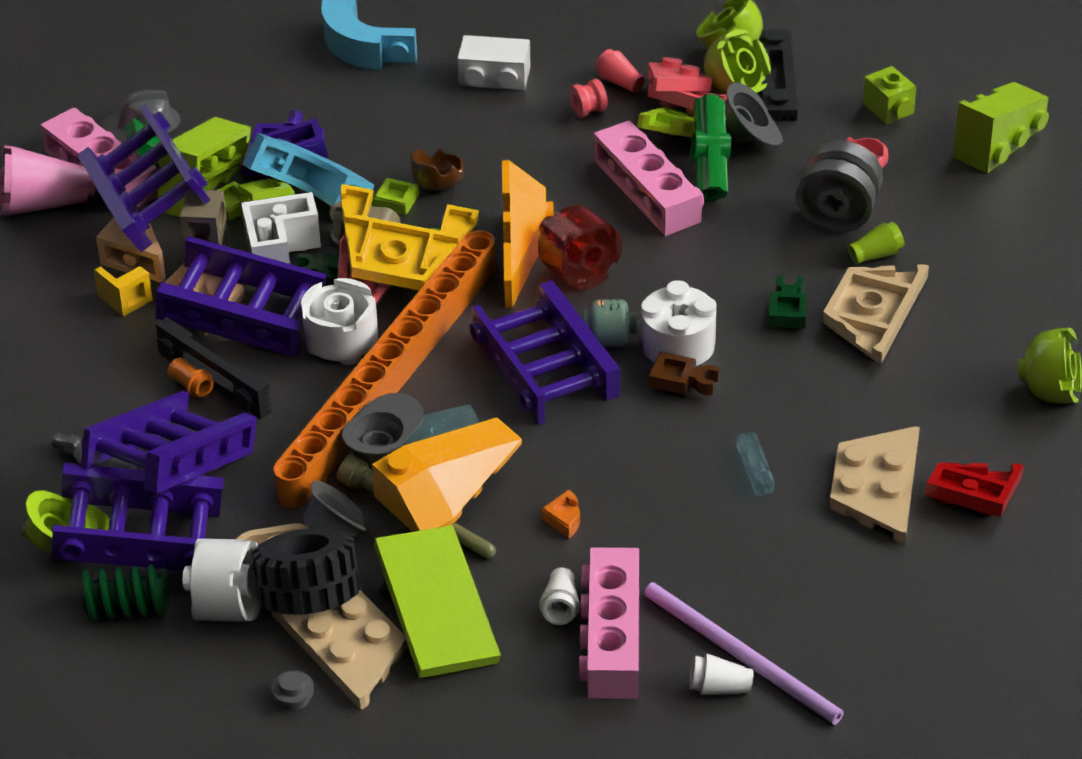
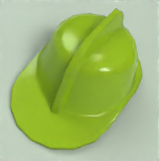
M45 490L31 493L25 502L28 517L22 527V536L29 539L38 549L52 554L53 525L68 526L72 500ZM87 504L84 528L108 530L109 517L97 507Z

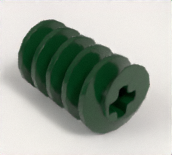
M153 564L148 565L145 577H141L137 567L132 566L129 578H124L120 567H116L113 579H108L104 569L99 568L95 581L91 580L87 569L83 570L81 576V595L84 612L87 613L88 610L92 620L99 621L103 610H105L108 618L115 620L121 607L124 616L128 619L134 616L136 606L141 616L148 617L154 605L157 614L165 616L169 606L166 567L164 566L162 575L157 576Z

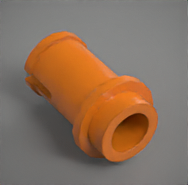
M181 357L174 359L170 363L167 370L169 378L185 387L186 392L191 397H205L212 391L214 382L209 371L197 369Z

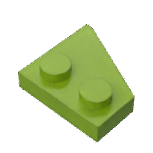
M661 107L640 113L637 127L668 135L690 137L691 140L694 132V115Z

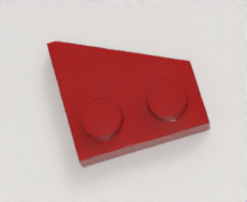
M938 462L926 483L925 496L938 499L945 504H956L970 508L984 515L1002 517L1022 479L1024 465L1011 463L1010 471H988V463L964 465Z

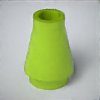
M892 221L887 224L881 222L856 242L849 244L848 251L854 263L858 265L865 261L897 255L899 250L904 248L905 242L895 222Z

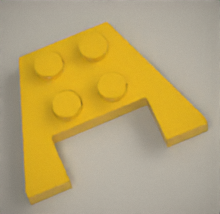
M345 184L341 185L340 201L350 272L353 278L420 290L464 236L470 233L478 223L479 210L447 204L439 231L368 217L373 201V190Z

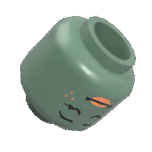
M596 299L591 302L590 309H584V322L603 347H624L629 341V334H637L636 312H629L628 304L623 299Z

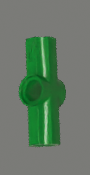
M706 94L703 97L696 98L693 103L694 132L691 138L690 158L691 162H695L696 187L702 192L704 201H716L726 198L728 193L727 164L731 153V136L729 133H726L725 100L720 99L718 95Z

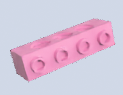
M75 107L40 124L45 152L53 158L81 166L83 164L77 154L88 146L99 157L101 154L106 156L122 144L110 131H105L90 116H85ZM134 152L114 167L116 170L114 173L118 174L140 156ZM154 165L127 184L125 186L127 190L125 191L129 193L156 173V167ZM158 189L138 203L137 206L140 207L157 198Z
M630 120L594 133V161L664 236L702 222L704 198L700 189L694 187L684 177L683 172L666 158L664 152L661 149H657L650 142L647 135L640 131Z
M590 548V564H582V589H589V594H581V619H589V624L580 625V650H588V656H580L579 681H588V698L639 699V548Z

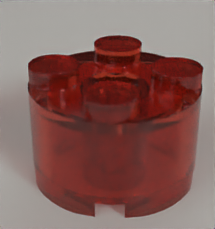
M578 204L563 208L553 216L544 218L539 225L538 255L541 262L563 281L578 289H590L601 284L610 275L607 270L613 261L618 264L622 253V239L619 232L585 205Z

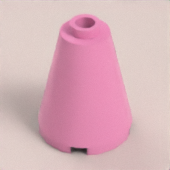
M14 146L2 147L1 158H4V166L0 168V215L11 216L86 203L88 196H94L95 184L84 166Z

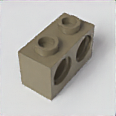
M205 190L211 199L207 204H204L194 191L185 197L180 214L184 252L185 240L188 236L230 247L224 191Z

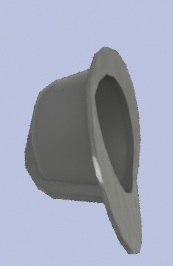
M732 83L729 85L726 91L725 116L726 131L730 134L732 140L737 143L747 144L754 139H758L767 145L779 146L782 143V134L769 115L762 99L755 91L744 84Z
M139 90L130 94L121 106V110L104 119L100 127L105 131H110L117 140L123 143L127 140V133L124 127L132 117L144 125L147 123V119L140 110V107L144 104L154 115L159 111L162 113L172 127L168 133L179 126L180 115L169 106L168 96L164 90Z
M389 393L379 396L371 401L343 428L342 439L356 456L368 462L369 468H372L373 463L405 445V442L421 425L424 410L418 400L407 394Z
M313 481L311 483L312 497L303 519L309 528L338 530L349 534L352 538L360 530H366L362 512L346 495L327 483L321 481Z

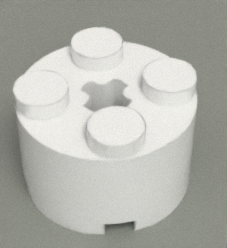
M348 278L334 279V284L322 287V282L308 289L301 300L306 351L309 354L327 360L340 361L344 365H353L358 363L361 356L366 354L377 342L375 298L371 295V289L364 283Z
M679 280L672 281L666 288L659 289L650 294L641 305V342L645 356L654 363L659 352L696 359V366L707 361L714 352L716 341V301L704 292L691 288L686 282Z
M202 538L196 540L192 566H186L183 571V587L186 591H191V613L195 621L244 622L256 619L261 609L252 561V552L259 545L256 541Z

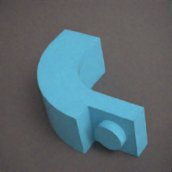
M322 0L324 40L328 49L337 58L348 64L372 70H382L383 62L416 63V28L369 26L358 20L356 0Z
M258 132L243 164L250 170L279 179L308 193L312 192L314 196L330 206L341 202L340 190L342 184L371 190L375 186L356 173L316 153L285 140L274 139Z

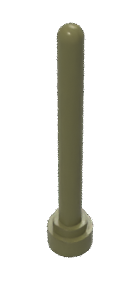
M353 454L346 457L337 472L338 482L350 489L366 488L374 493L373 474L368 462ZM457 523L452 524L461 545L483 558L490 559L494 557L496 548L493 544Z

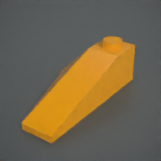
M502 160L505 309L513 308L547 238V223H554L553 202H546V187L510 160Z
M496 417L403 445L372 464L374 497L412 532L450 526L462 515V508L466 503L481 493L482 485L490 475L498 473L522 445V439Z

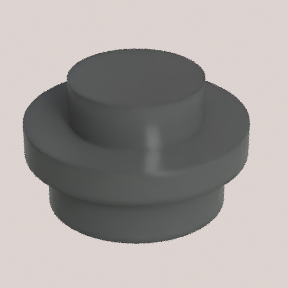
M288 671L274 679L271 691L274 700L283 709L294 711L304 708L309 703L314 693V685L311 677L306 673Z

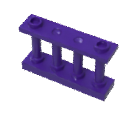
M146 104L140 107V110L149 124L106 156L101 154L97 157L89 146L77 154L119 227L140 252L153 244L145 232L150 228L148 224L189 193L194 191L204 204L211 201L203 188L208 184L196 167L190 168L168 134V131L172 129L169 122L160 111L154 115ZM155 136L159 138L161 142L118 174L114 173L116 171L115 166ZM167 154L170 155L172 161L129 193L125 191L127 190L125 187L127 184ZM177 174H182L184 179L141 212L137 211L138 203Z
M188 236L185 240L184 267L189 268L179 286L161 282L156 291V318L163 320L168 317L181 326L296 358L301 348L303 321L298 320L302 312V297L308 289L322 282V287L326 286L327 274ZM202 273L223 278L213 296L193 291ZM237 282L257 287L248 306L228 301ZM272 292L292 297L283 316L263 310Z
M553 280L539 284L540 300L536 302V306L494 320L488 318L480 305L472 307L473 323H470L469 329L473 341L477 345L481 344L518 396L523 411L525 413L529 412L538 425L545 423V402L590 386L593 389L597 388L606 401L620 397L619 366ZM540 319L543 322L547 321L551 328L510 342H506L500 334ZM554 342L563 343L568 349L525 365L516 356ZM571 364L581 366L584 370V373L541 388L533 379V377Z
M181 391L84 428L81 442V466L88 468L113 457L144 468V489L157 494L252 454L257 417L242 413L220 423L187 412L189 393ZM186 428L192 429L197 432H192L190 430H187ZM161 438H166V439H169V440H171V441H173V442H169V441L163 440V439H161ZM139 447V448H142V449L147 450L148 452H144V451H141V450L136 449V448Z
M64 462L61 496L71 499L72 502L68 526L53 525L51 559L148 568V565L153 564L154 569H163L165 566L166 570L184 571L186 566H192L196 540L199 538L205 539L207 517H220L224 478L198 476L155 494L144 489V470L95 465L87 468L81 466V464ZM87 504L111 506L108 530L84 528ZM128 508L152 510L149 534L124 532ZM168 512L192 514L189 538L165 536Z

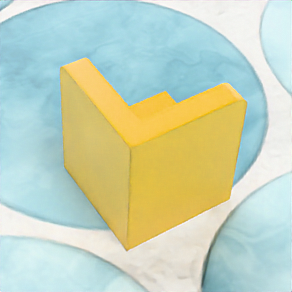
M101 266L94 269L98 297L123 317L153 301L149 273L141 266L117 279Z

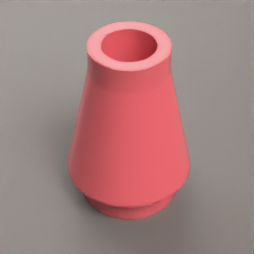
M607 49L599 56L595 64V71L599 73V78L627 89L633 94L637 93L644 85L645 77L633 67L619 50Z

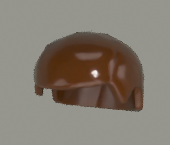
M421 148L410 154L414 181L424 190L443 191L456 186L465 175L464 160L456 154L444 153L440 148L432 156H426Z

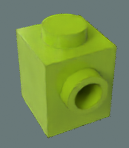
M890 66L865 76L863 104L886 125L914 114L916 85L895 67Z

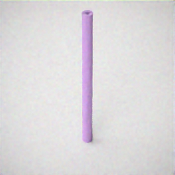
M654 582L646 587L644 595L818 715L833 725H836L842 719L844 711L668 591Z

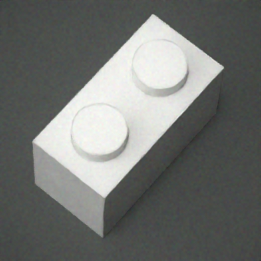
M464 35L458 55L459 86L525 90L530 71V40Z

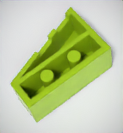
M1011 82L992 89L989 96L979 94L975 96L973 102L969 103L965 100L958 102L953 158L988 174L997 165L1003 164L1008 156L1018 147H1023L1033 134L1041 131L1046 126L1049 119V113L1047 112L1049 97L1016 82Z
M213 117L172 140L190 168L196 167L208 184L203 187L204 190H214L220 182L227 184L241 168L243 158L250 143L251 127ZM169 154L158 161L160 165L159 170L172 161ZM181 173L158 189V198L184 179ZM185 197L164 213L180 218Z

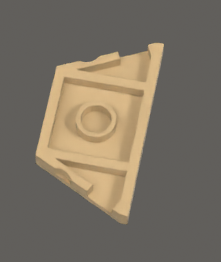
M919 264L917 265L916 272H895V265L879 266L877 268L848 267L823 311V324L874 361L882 363L928 278L929 266Z
M909 427L838 443L829 508L844 516L855 518L860 524L870 529H873L877 524L893 532V540L899 543H906L920 427Z
M358 590V594L351 598L350 601L333 609L318 613L290 615L272 612V616L360 710L367 707L370 702L369 695L377 683H384L390 674L391 666L397 663L408 649L404 634L361 590Z

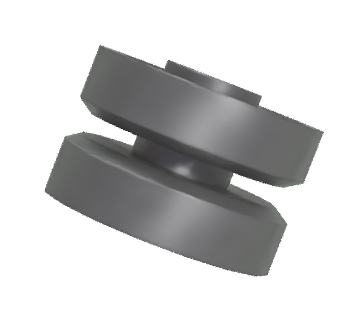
M844 140L822 143L811 152L796 189V204L802 215L817 227L827 231L842 233L856 230L868 221L873 210L876 197L883 182L882 167L876 156L864 146Z

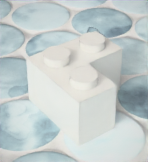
M312 192L241 203L245 238L249 253L290 264L289 252L321 247L318 212Z

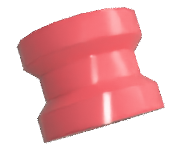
M599 79L590 80L584 86L579 84L570 86V103L578 118L586 117L592 111L600 113L607 110V95Z

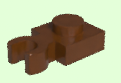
M659 352L649 375V387L680 394H686L689 387L694 388L702 395L711 396L714 394V382H719L720 368L713 365L696 367V359Z

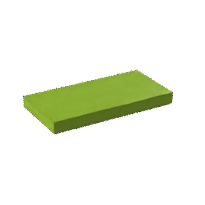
M453 525L375 538L374 549L419 678L499 664L501 654Z

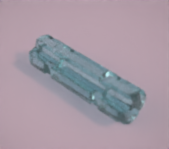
M751 431L747 434L741 433L737 437V448L740 455L743 456L741 459L748 477L752 481V488L759 496L765 493L770 495L775 489L773 486L775 480L769 471L770 467L763 449L759 446L758 436Z

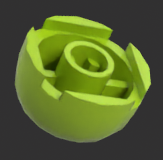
M727 0L721 4L724 7L723 11L717 15L712 11L696 30V35L707 50L713 41L734 29L748 31L749 33L745 35L755 40L759 39L762 33V15L753 0Z
M734 29L717 38L711 43L705 54V74L713 78L712 87L719 94H726L727 87L732 83L744 84L756 93L765 89L768 84L762 85L766 76L770 75L771 72L768 54L758 39L752 40L749 36L745 35L749 32L744 29Z
M1057 328L1042 331L1034 336L1027 345L1025 358H1019V378L1021 381H1027L1029 390L1037 399L1055 404L1078 403L1079 399L1073 394V390L1081 393L1082 367L1080 352H1074L1070 343L1077 341L1073 328Z

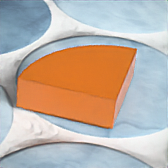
M569 489L541 509V519L567 538H571L580 525L578 499Z

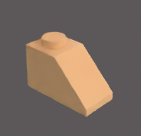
M114 217L96 236L100 265L127 273L141 266L149 273L150 280L161 283L166 279L162 250L150 223L148 224L150 228L145 232L153 244L142 252L123 233Z

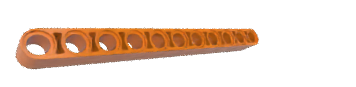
M479 230L464 236L277 460L273 469L276 496L280 505L287 508H299L311 500V483L313 481L325 483L351 451V448L342 439L343 428L377 397L389 393H398L496 271L495 237L491 233Z

